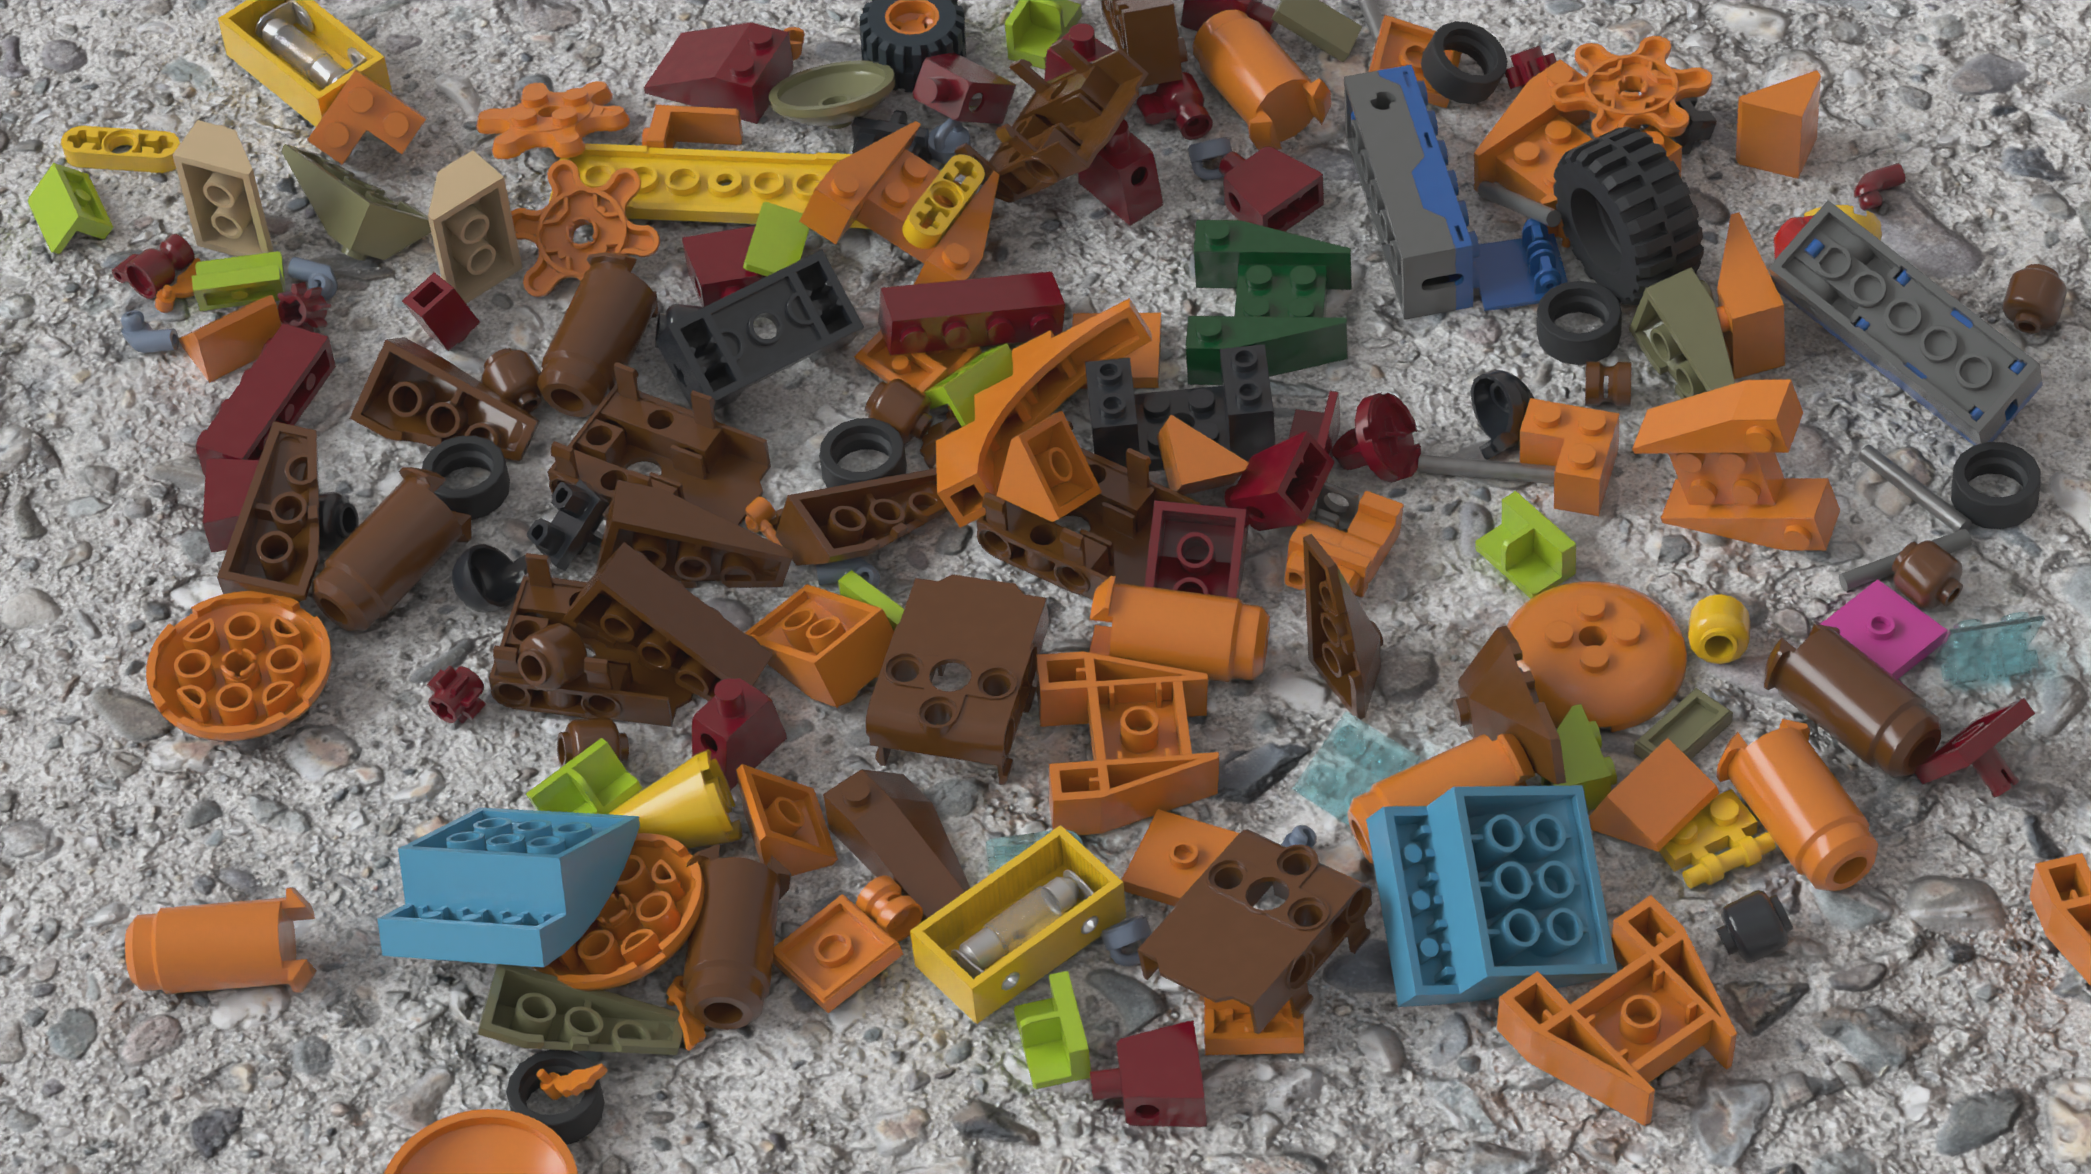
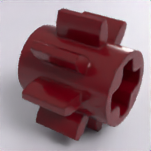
M1539 45L1511 55L1513 67L1506 69L1505 73L1510 89L1520 86L1522 90L1530 79L1556 63L1557 60L1554 52L1544 55Z
M305 282L292 284L291 292L278 293L277 296L280 300L278 313L281 323L314 332V328L327 327L328 323L325 317L328 309L331 308V304L326 303L324 297L320 295L322 288L315 287L307 290Z
M449 666L445 671L440 669L427 684L434 692L428 700L431 710L447 723H455L459 720L464 724L467 719L473 720L486 706V703L479 698L484 691V684L480 677L467 667L459 666L454 670L452 666Z

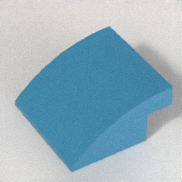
M1583 785L1452 787L1427 806H1383L1366 819L1398 1007L1442 1005L1499 998L1537 971L1555 989L1611 977L1617 973Z
M478 808L398 848L405 905L377 919L382 956L531 967L547 966L563 955L582 937L611 896L635 842L640 826L639 816Z

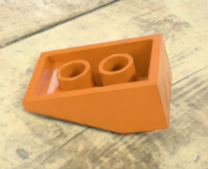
M1740 212L1731 214L1717 287L1718 307H1716L1733 377L1738 379L1785 366L1784 303Z
M806 584L747 630L745 634L755 638L762 647L773 654L767 663L770 667L811 699L838 708L840 705L852 701L861 688L879 676L894 630L882 608Z

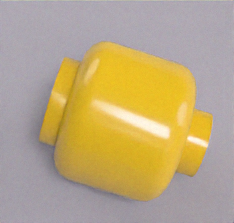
M1723 594L1709 595L1699 600L1692 608L1689 617L1688 638L1690 647L1696 656L1709 663L1725 664L1739 659L1744 654L1750 641V617L1748 610L1741 601Z

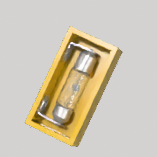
M246 0L218 18L226 54L315 127L356 69L393 93L385 57L314 0Z
M1060 825L910 930L915 966L971 1020L978 1024L1100 937L1104 929L1124 920L1127 917L1124 883Z

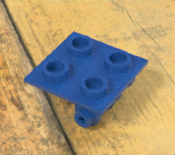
M1528 219L1525 222L1521 238L1479 244L1480 255L1477 258H1473L1479 273L1480 287L1478 289L1484 311L1539 304L1540 299L1551 288L1568 282L1555 234H1548L1547 225L1533 219Z

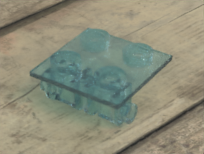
M2017 612L2000 618V622L1982 624L1980 619H1970L1956 623L1953 626L1954 629L1948 631L1935 655L1936 661L1947 660L1946 663H1941L1943 681H1952L1954 685L1976 682L1979 680V676L1982 681L1988 680L1989 669L1986 658L1988 653L1996 679L2002 678L2003 668L2005 677L2030 674L2031 669L2039 667L2037 651L2035 649L2028 650V647L2045 620L2044 615L2029 617V614L2026 612Z
M1345 711L1292 789L1350 826L1347 812L1353 798L1370 791L1374 783L1418 764L1421 758Z

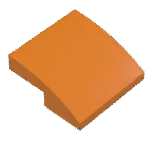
M880 330L854 358L857 363L887 383L899 378L924 393L982 352L979 347L890 356Z
M1204 997L1205 1055L1304 1053V1013L1298 1019L1293 1018L1289 1000L1258 1035L1254 1032L1248 1006L1234 999L1215 1003Z

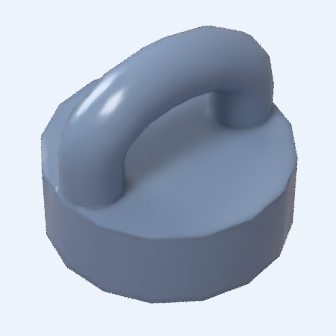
M949 118L942 125L931 130L929 134L928 148L932 158L937 162L946 164L951 157L956 155L954 152L956 147L965 143L971 146L970 134L963 127L962 122Z
M1223 137L1189 145L1190 162L1194 173L1198 177L1205 180H1216L1224 177L1219 172V167L1216 169H1206L1203 167L1202 161L1220 157L1223 159L1226 154L1232 152L1230 139Z
M1140 915L1116 923L1104 929L1100 935L1113 961L1118 965L1129 967L1140 964L1138 951L1127 955L1123 954L1121 947L1140 940L1142 945L1151 935L1152 931L1147 918Z

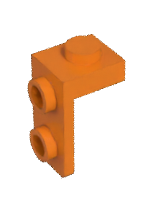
M656 105L650 128L645 127L642 134V146L652 148H674L676 142L741 145L743 141L740 111L729 108Z

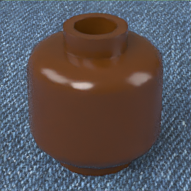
M2030 264L2012 274L2002 305L2004 315L2014 323V327L2023 333L2036 334L2040 330L2049 329L2055 326L2060 319L2067 294L2066 285L2054 269L2041 264Z
M504 348L492 354L486 360L483 366L484 371L482 372L481 383L528 413L534 411L540 405L542 394L537 383L541 371L528 352Z
M899 378L889 383L880 382L870 395L865 406V411L869 413L868 418H874L890 424L900 433L904 445L911 441L913 437L921 440L934 421V417L929 415L931 408L930 397Z
M1926 540L1919 544L1915 541L1909 543L1893 562L1892 571L1895 573L1893 578L1895 588L1922 609L1931 610L1940 604L1947 607L1957 599L1963 589V584L1959 582L1963 572L1961 562L1933 541Z
M560 623L548 625L529 635L521 642L518 650V669L524 680L535 688L545 692L557 690L576 680L584 673V659L587 657V650L581 637L569 626Z
M610 718L572 720L567 725L565 732L558 734L557 756L560 768L601 738L608 742L620 762L627 761L629 757L628 737L626 733H619L615 722Z

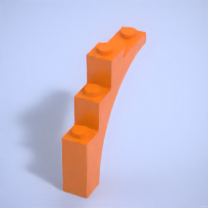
M1130 298L1056 336L1050 330L1013 349V375L974 395L975 421L936 440L937 494L960 528L986 515V509L982 507L983 496L986 492L997 496L1011 439L1048 418L1068 397L1087 383L1085 362L1121 359L1152 341L1151 331Z

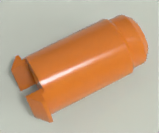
M1225 10L1211 16L1202 24L1196 33L1192 45L1193 56L1200 64V70L1248 125L1249 138L1258 150L1264 147H1273L1277 150L1282 149L1280 142L1296 136L1307 127L1313 117L1321 125L1323 124L1331 108V91L1320 78L1312 82L1258 21L1250 19L1244 12L1239 10Z
M1110 576L1095 590L1090 620L1111 622L1112 627L1095 625L1089 650L1090 653L1206 673L1208 680L1230 682L1234 678L1253 681L1264 671L1270 632V616L1262 606L1243 604L1239 598L1129 584L1118 585L1116 584V576Z
M1782 719L1779 729L1762 735L1750 745H1747L1739 732H1737L1730 739L1717 766V779L1720 782L1730 780L1798 874L1806 876L1815 889L1838 891L1860 881L1874 865L1879 844L1870 833V824L1809 743L1810 728L1808 725Z
M1482 734L1374 783L1370 791L1352 799L1347 812L1349 824L1362 853L1374 865L1366 819L1383 806H1427L1452 787L1528 786L1525 780L1534 777L1535 773L1523 747L1514 734H1500L1495 741Z
M288 887L286 888L285 898L160 908L157 913L137 915L127 927L125 935V959L129 978L141 991L162 990L166 994L289 984L294 993H302L317 970L307 959L296 960V938L293 921L315 919L313 908L296 888Z

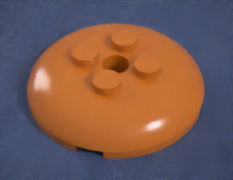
M1582 581L1553 587L1524 603L1506 625L1518 641L1523 652V660L1516 662L1523 672L1531 671L1535 680V689L1539 702L1544 701L1556 728L1559 727L1571 707L1582 704L1589 722L1596 721L1598 727L1611 726V732L1637 726L1665 709L1677 695L1685 678L1687 650L1685 640L1677 623L1670 613L1654 599L1624 585L1601 581Z
M239 591L204 600L192 606V614L175 626L169 623L157 637L147 660L146 680L151 699L161 715L171 724L190 735L207 740L241 741L275 732L304 714L318 699L327 683L332 665V650L327 631L321 620L300 608L299 601L290 597L255 591Z
M638 833L625 868L611 896L594 922L582 937L563 955L545 967L533 968L536 971L556 976L562 983L583 991L620 987L655 971L676 954L696 926L704 901V878L699 863L696 862L687 867V862L693 856L689 853L686 846L677 840L658 834Z

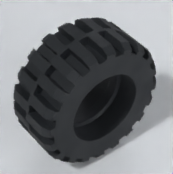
M1629 127L1616 128L1565 152L1554 172L1556 182L1553 185V190L1558 202L1556 209L1561 213L1564 225L1562 229L1566 239L1569 238L1572 251L1576 259L1580 260L1583 264L1584 272L1590 279H1594L1597 284L1609 289L1619 300V303L1639 305L1645 288L1691 267L1695 274L1697 273L1704 255V247L1701 245L1704 237L1702 227L1698 224L1697 218L1699 214L1697 207L1692 203L1689 195L1691 192L1687 183L1682 181L1679 175L1680 170L1675 162L1669 160L1666 156V150L1660 144L1653 142V137L1645 132H1640L1639 129Z

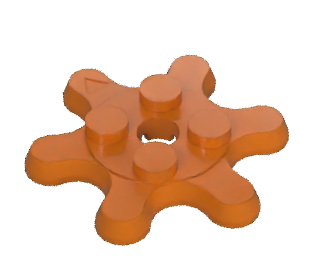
M1662 36L1644 38L1637 50L1628 55H1614L1600 44L1586 43L1580 45L1575 50V60L1579 68L1588 75L1579 81L1556 84L1551 89L1550 97L1555 107L1560 111L1587 110L1595 113L1597 116L1591 123V130L1595 138L1619 127L1639 129L1642 124L1654 126L1666 136L1677 137L1684 133L1689 123V114L1686 110L1680 108L1676 102L1685 98L1701 97L1707 94L1712 85V74L1708 70L1698 67L1680 70L1668 66L1666 60L1671 52V43Z
M590 82L582 88H573L565 92H552L543 83H532L523 88L521 103L517 106L500 109L492 108L480 112L476 128L482 134H501L494 139L492 154L497 159H511L529 149L545 147L552 149L557 157L571 158L582 154L586 150L585 143L582 140L583 137L598 131L612 132L622 130L630 124V118L621 106H603L613 99V94L605 82Z
M566 159L558 160L550 166L547 173L548 182L553 192L549 204L537 211L525 208H517L511 211L516 239L530 240L538 247L539 256L537 262L526 272L523 278L524 289L533 297L549 295L561 281L567 278H576L581 281L585 272L590 268V264L587 261V257L590 254L606 252L650 257L657 252L660 245V236L653 227L632 224L626 217L627 205L637 196L641 188L640 176L630 168L618 169L604 185L591 188L582 183L579 169L575 163ZM583 225L594 227L592 242L574 243L573 236L577 228Z

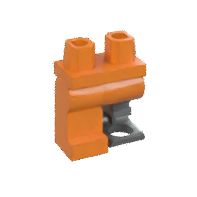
M1325 482L1317 498L1315 521L1307 518L1304 524L1297 526L1296 531L1293 532L1289 539L1285 584L1298 590L1305 589L1303 537L1312 534L1336 563L1354 595L1363 598L1368 589V583L1372 581L1400 535L1404 504L1365 490L1360 499V494ZM1328 493H1336L1343 496L1349 503V506L1335 504L1328 497Z

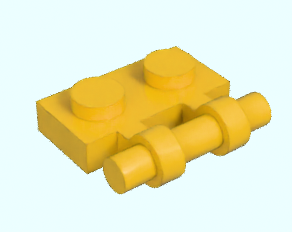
M1730 789L1717 795L1659 853L1674 872L1690 864L1693 866L1682 872L1686 885L1692 889L1702 883L1712 885L1724 879V873L1741 865L1748 868L1761 862L1762 855L1775 850L1776 845L1768 832L1755 838L1751 837L1757 833L1758 821L1736 793ZM1729 847L1730 849L1717 856L1714 855V853Z

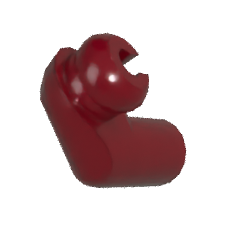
M1901 164L1889 165L1863 175L1853 191L1854 198H1858L1859 206L1862 210L1868 211L1882 205L1883 198L1879 191L1905 183V173Z

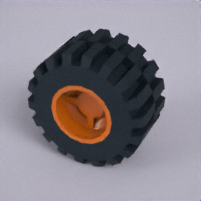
M872 0V2L865 4L863 14H860L862 61L879 62L881 65L891 67L896 80L895 87L893 88L895 91L900 88L905 89V92L913 93L922 64L928 57L955 52L965 58L964 10L962 6L958 5V0Z

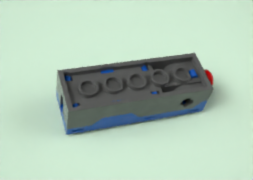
M1412 65L1344 76L1346 141L1404 320L1472 308L1473 289L1480 287L1477 265L1473 262V258H1477L1480 255L1478 238L1475 231L1468 232L1469 215L1465 201L1457 200L1456 196L1459 195L1456 173L1454 170L1447 171L1448 153L1444 140L1437 141V119L1434 110L1427 111L1426 106H1428V95L1424 81H1417Z
M1829 200L1815 215L1790 218L1776 233L1773 240L1775 260L1768 268L1778 293L1973 446L1993 442L2043 386L2040 364Z

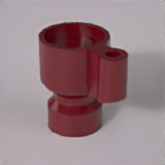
M1182 72V80L1158 84L1156 92L1141 95L1137 99L1136 104L1148 124H1158L1168 119L1176 121L1182 136L1187 140L1202 138L1213 126V120L1204 107V95L1192 74L1188 72Z
M172 234L160 244L159 250L148 248L139 255H130L112 269V274L120 283L129 282L132 288L142 297L153 299L160 289L174 282L175 270L182 271L194 261L195 254L190 244L178 234Z

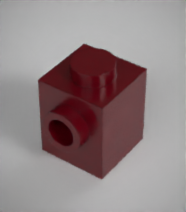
M435 272L402 300L425 332L447 351L464 341L469 333L481 323L455 288Z

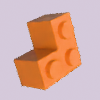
M356 69L307 141L342 165L366 131H369L403 154L427 117Z
M1530 398L1520 429V463L1556 466L1554 471V509L1599 516L1619 450L1620 413Z

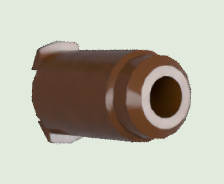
M604 252L590 254L587 257L590 268L585 272L543 357L541 365L543 369L537 383L539 390L552 408L567 416L586 417L594 413L611 389L617 384L614 364L618 362L626 366L629 365L651 318L657 317L659 313L657 292L652 291L645 281L631 273L637 259L629 255Z
M402 467L399 470L403 478L401 483L324 562V569L312 582L313 598L323 614L340 628L347 631H366L376 619H384L456 542L468 543L472 539L471 515L451 511L434 494L446 481L438 473L427 469Z
M1814 624L1809 637L1797 649L1781 637L1767 659L1764 688L1766 690L1776 688L1780 696L1872 768L1879 767L1893 778L1912 775L1916 772L1917 766L1932 756L1939 746L1942 737L1941 721L1937 715L1926 708V701L1841 636L1840 629L1837 627Z
M720 844L696 852L687 862V867L696 862L701 867L704 878V901L696 926L687 942L683 986L687 991L685 1006L691 1015L707 1026L730 1030L748 1025L762 1014L763 1002L769 995L778 903L789 890L791 873L772 855L767 866L747 858H719Z

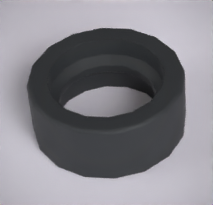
M1459 21L1444 24L1434 33L1423 52L1421 60L1424 77L1431 87L1445 98L1462 104H1476L1487 100L1505 75L1508 63L1505 50L1495 36L1480 26L1470 22ZM1445 50L1458 51L1468 55L1478 63L1484 75H1471L1461 71L1450 62L1445 55Z
M1566 282L1551 288L1540 299L1537 309V337L1539 345L1549 356L1563 363L1582 365L1586 364V361H1600L1608 357L1618 347L1622 331V311L1619 300L1609 289L1592 282ZM1581 312L1592 314L1602 319L1604 325L1591 332L1574 333L1557 327L1553 322L1566 314Z
M856 418L846 421L830 430L821 442L819 458L822 478L827 488L906 474L907 462L904 442L900 433L886 422L874 418ZM859 450H876L885 453L889 457L878 468L866 472H852L837 465L840 459L849 453Z
M458 436L445 440L430 450L422 463V469L431 470L442 477H446L453 471L465 467H479L489 470L491 472L489 477L477 486L468 489H451L441 485L434 492L451 511L471 515V520H475L489 515L502 505L509 494L510 478L506 460L497 445L488 439L478 436Z
M1986 442L1974 445L1961 453L1953 466L1951 501L1956 510L1977 526L1988 529H2006L2018 526L2029 519L2038 506L2041 470L2034 457L2015 445L2005 442ZM1985 474H2002L2013 478L2022 485L2023 489L2014 495L1991 497L1979 493L1968 482L1977 476Z
M550 1049L533 1054L521 1062L509 1077L506 1092L511 1111L530 1116L544 1123L559 1135L566 1145L578 1142L595 1129L602 1119L605 1101L600 1080L598 1079L592 1088L584 1090L585 1095L581 1101L566 1112L556 1115H545L528 1109L527 1100L534 1091L540 1088L541 1080L536 1076L540 1069H544L548 1074L555 1072L560 1076H564L574 1070L587 1069L594 1066L585 1056L571 1050Z

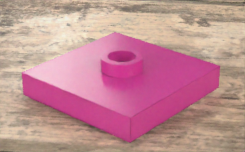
M1878 579L1819 624L1840 629L1841 636L1897 679L1946 642L1948 632L1947 629Z

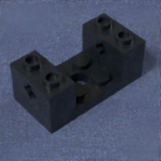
M820 250L667 325L656 340V344L692 411L690 396L692 390L712 397L715 400L713 409L716 411L736 401L746 388L808 357L813 363L849 345L863 330L864 325L823 250ZM761 317L770 319L776 326L775 337L771 339L759 337L754 331V320Z
M1265 345L1220 349L1222 386L1134 394L1130 358L1085 362L1094 454L1127 468L1126 451L1128 448H1131L1149 456L1151 460L1149 472L1165 470L1156 436L1170 415H1173L1247 462L1254 454L1274 446V409Z

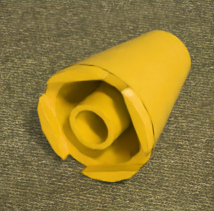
M709 749L696 754L609 813L610 815L639 816L640 826L638 833L670 837L682 843L686 848L730 843L743 837L740 819L734 822L730 820L729 813L732 812V807L736 805L716 758L710 760L711 751Z

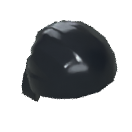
M1494 369L1476 377L1470 390L1475 417L1483 432L1491 439L1479 447L1485 460L1491 459L1506 449L1516 446L1520 440V429L1530 398L1534 399L1529 388L1517 376L1508 371Z
M479 544L465 550L457 559L452 570L451 579L456 595L468 608L477 612H494L509 606L516 599L523 576L528 573L525 555L513 562L506 554L490 545Z

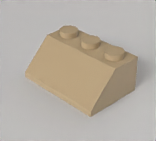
M197 120L173 153L197 246L236 257L274 252L253 168L236 130L223 125H215Z
M474 150L439 170L428 213L429 224L441 278L454 287L467 304L523 269L504 177Z

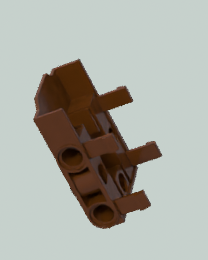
M1061 39L1053 43L1050 48L1074 68L1073 70L1046 82L1031 68L1033 64L1029 61L1020 59L1009 66L1035 92L1012 127L1009 124H1005L996 129L995 133L1001 144L988 162L968 143L956 147L954 152L956 155L961 154L973 157L982 165L985 172L982 185H984L994 171L1000 174L995 198L1008 203L1020 200L1052 186L1060 180L1088 169L1098 152L1110 141L1139 96L1138 90L1149 73L1122 49L1088 62L1072 48L1074 44L1071 41Z
M618 362L614 364L617 384L611 389L568 446L555 441L551 445V456L555 458V462L547 472L549 488L552 494L560 482L576 485L578 480L581 479L589 483L597 494L611 504L617 480L663 489L739 526L747 516L745 512L746 507L755 498L763 495L760 481L771 468L767 440L715 420L713 409L715 400L712 397L692 390L690 393L692 411L638 390L637 377L639 374L637 370ZM638 462H650L660 468L661 475L651 472L649 476L633 470H627V468ZM610 504L603 513L604 520H607Z
M1068 421L1071 430H1073V424ZM1081 448L1102 493L1065 516H1077L1084 519L1090 526L1089 532L1081 529L1079 533H1076L986 492L982 502V507L986 509V515L976 521L979 544L993 557L1071 593L1083 595L1093 600L1096 588L1110 576H1116V584L1144 586L1154 500L1201 505V503L1149 479V465L1151 464L1149 456L1131 448H1128L1126 451L1127 468Z
M526 553L525 561L528 576H523L500 646L495 645L493 649L494 664L489 676L493 699L499 704L512 709L582 718L606 717L611 720L672 727L677 709L691 702L694 693L676 684L675 674L672 672L657 669L652 671L639 664V654L619 643H616L612 649L597 641L596 638L599 632L579 623L574 628L561 621L587 582L552 578L551 559L548 555ZM560 623L569 626L577 632L583 640L585 648L591 650L595 655L593 658L585 657L584 673L579 678L557 690L545 692L535 688L521 676L518 669V650L521 642L529 635L548 625Z
M954 574L939 581L915 578L902 618L892 636L867 709L866 734L869 736L870 746L878 747L875 759L879 765L886 766L891 749L996 765L999 784L1005 785L1014 762L1013 759L1009 758V753L1023 712L1029 713L1036 695V687L1032 686L1036 673V654L1041 652L1049 627L1047 598L1025 595L1014 583ZM948 663L963 665L971 673V679L968 684L955 691L937 689L932 685V680L936 669L938 670V676H943Z
M1243 830L1180 898L1172 912L1137 949L1143 977L1148 980L1159 968L1160 976L1215 1003L1234 999L1250 1008L1254 1032L1259 1035L1288 1000L1290 1001L1293 1018L1298 1019L1306 1011L1314 999L1313 995L1309 993L1307 982L1346 937L1349 950L1354 954L1366 942L1371 931L1366 928L1364 916L1372 905V889L1369 885L1320 863L1315 850L1309 846L1299 844L1285 847L1251 830ZM1272 885L1274 895L1286 901L1281 906L1272 910L1254 908L1255 904Z

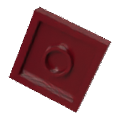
M2022 698L1976 718L1939 747L1932 756L1917 766L1916 776L1924 785L1972 764L1991 791V795L1994 798L2000 796L2012 788L2011 784L2014 786L2020 780L2011 771L1995 748V745L2032 717L2035 712L2026 699Z

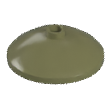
M836 62L809 68L785 78L772 88L769 93L771 108L786 119L809 126H827L829 129H841L849 126L855 117L867 115L882 103L895 87L896 80L893 69L888 65H881L879 62Z

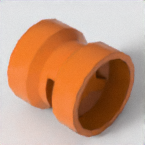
M886 875L870 881L861 890L855 904L897 942L910 936V930L919 925L923 916V908L911 896H903L902 888L890 876Z

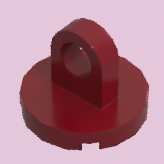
M1377 393L1365 397L1357 406L1355 428L1347 431L1336 441L1332 448V454L1343 469L1353 470L1368 465L1381 480L1389 483L1412 477L1418 469L1419 456L1421 455L1420 443L1414 444L1412 433L1417 432L1415 420L1407 406L1391 393Z

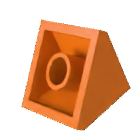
M1817 70L1738 97L1736 160L1739 165L1799 179L1817 139L1821 75Z
M271 294L178 338L183 349L209 383L257 360L262 353L266 341L273 338L281 326L276 302Z
M1062 410L1011 439L997 497L1054 522L1102 493Z
M1170 415L1156 436L1169 489L1182 495L1234 484L1249 464V462L1173 415Z
M1667 738L1602 800L1589 816L1590 828L1592 831L1659 852L1719 794L1717 786Z
M744 764L738 767L736 772L743 811L760 863L767 866L772 855L790 871L791 876L831 866L838 860L814 788Z

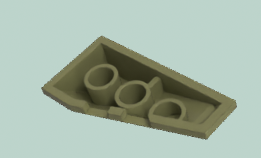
M284 144L281 150L284 158L328 235L343 245L341 251L344 254L361 261H365L367 255L385 260L431 233L428 216L417 208L403 201L397 204L392 199L384 196L386 191L354 178V173L317 153Z
M1691 267L1645 288L1629 331L1652 367L1660 375L1668 372L1677 383L1675 385V393L1681 399L1734 384L1735 381L1709 285L1704 280H1699Z
M497 964L476 1034L529 1049L677 1055L683 1031L677 1020L680 1012L604 990L583 991L575 989L559 981L556 976L522 966Z

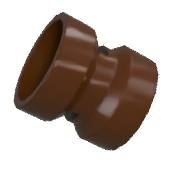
M1586 361L1585 406H1599L1603 402H1613L1616 406L1631 407L1632 362H1617L1614 366H1604L1601 362ZM1604 376H1609L1608 392H1604Z

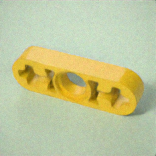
M77 126L64 133L61 138V145L66 161L74 167L167 173L176 169L173 153L180 145V141L174 133L168 131ZM122 145L132 146L125 153L116 154L112 152L115 148Z
M960 154L951 157L913 206L903 224V235L910 244L921 249H931L940 242L974 197L984 179V169L976 159ZM961 174L966 178L959 186L954 181ZM940 195L948 198L954 207L946 208L939 205L935 201L934 196ZM928 216L933 220V223L927 229H924L921 226Z

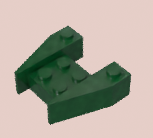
M1196 220L1194 241L1196 288L1236 289L1234 316H1188L1185 347L1188 385H1222L1220 349L1265 345L1269 377L1348 359L1347 318L1326 317L1327 290H1352L1351 248L1241 220Z

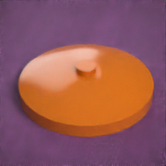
M480 1109L445 1117L420 1130L397 1151L384 1174H578L568 1146L559 1135L544 1123L513 1111Z

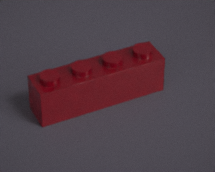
M1052 271L883 287L880 289L878 324L890 356L1002 345L1006 343L1028 342L1050 330L1054 336L1062 333L1065 302Z
M283 323L273 338L266 341L260 356L252 367L243 373L240 384L230 398L223 401L217 416L207 430H203L197 439L195 445L204 475L206 459L260 460L273 421L295 426L336 367L328 336Z

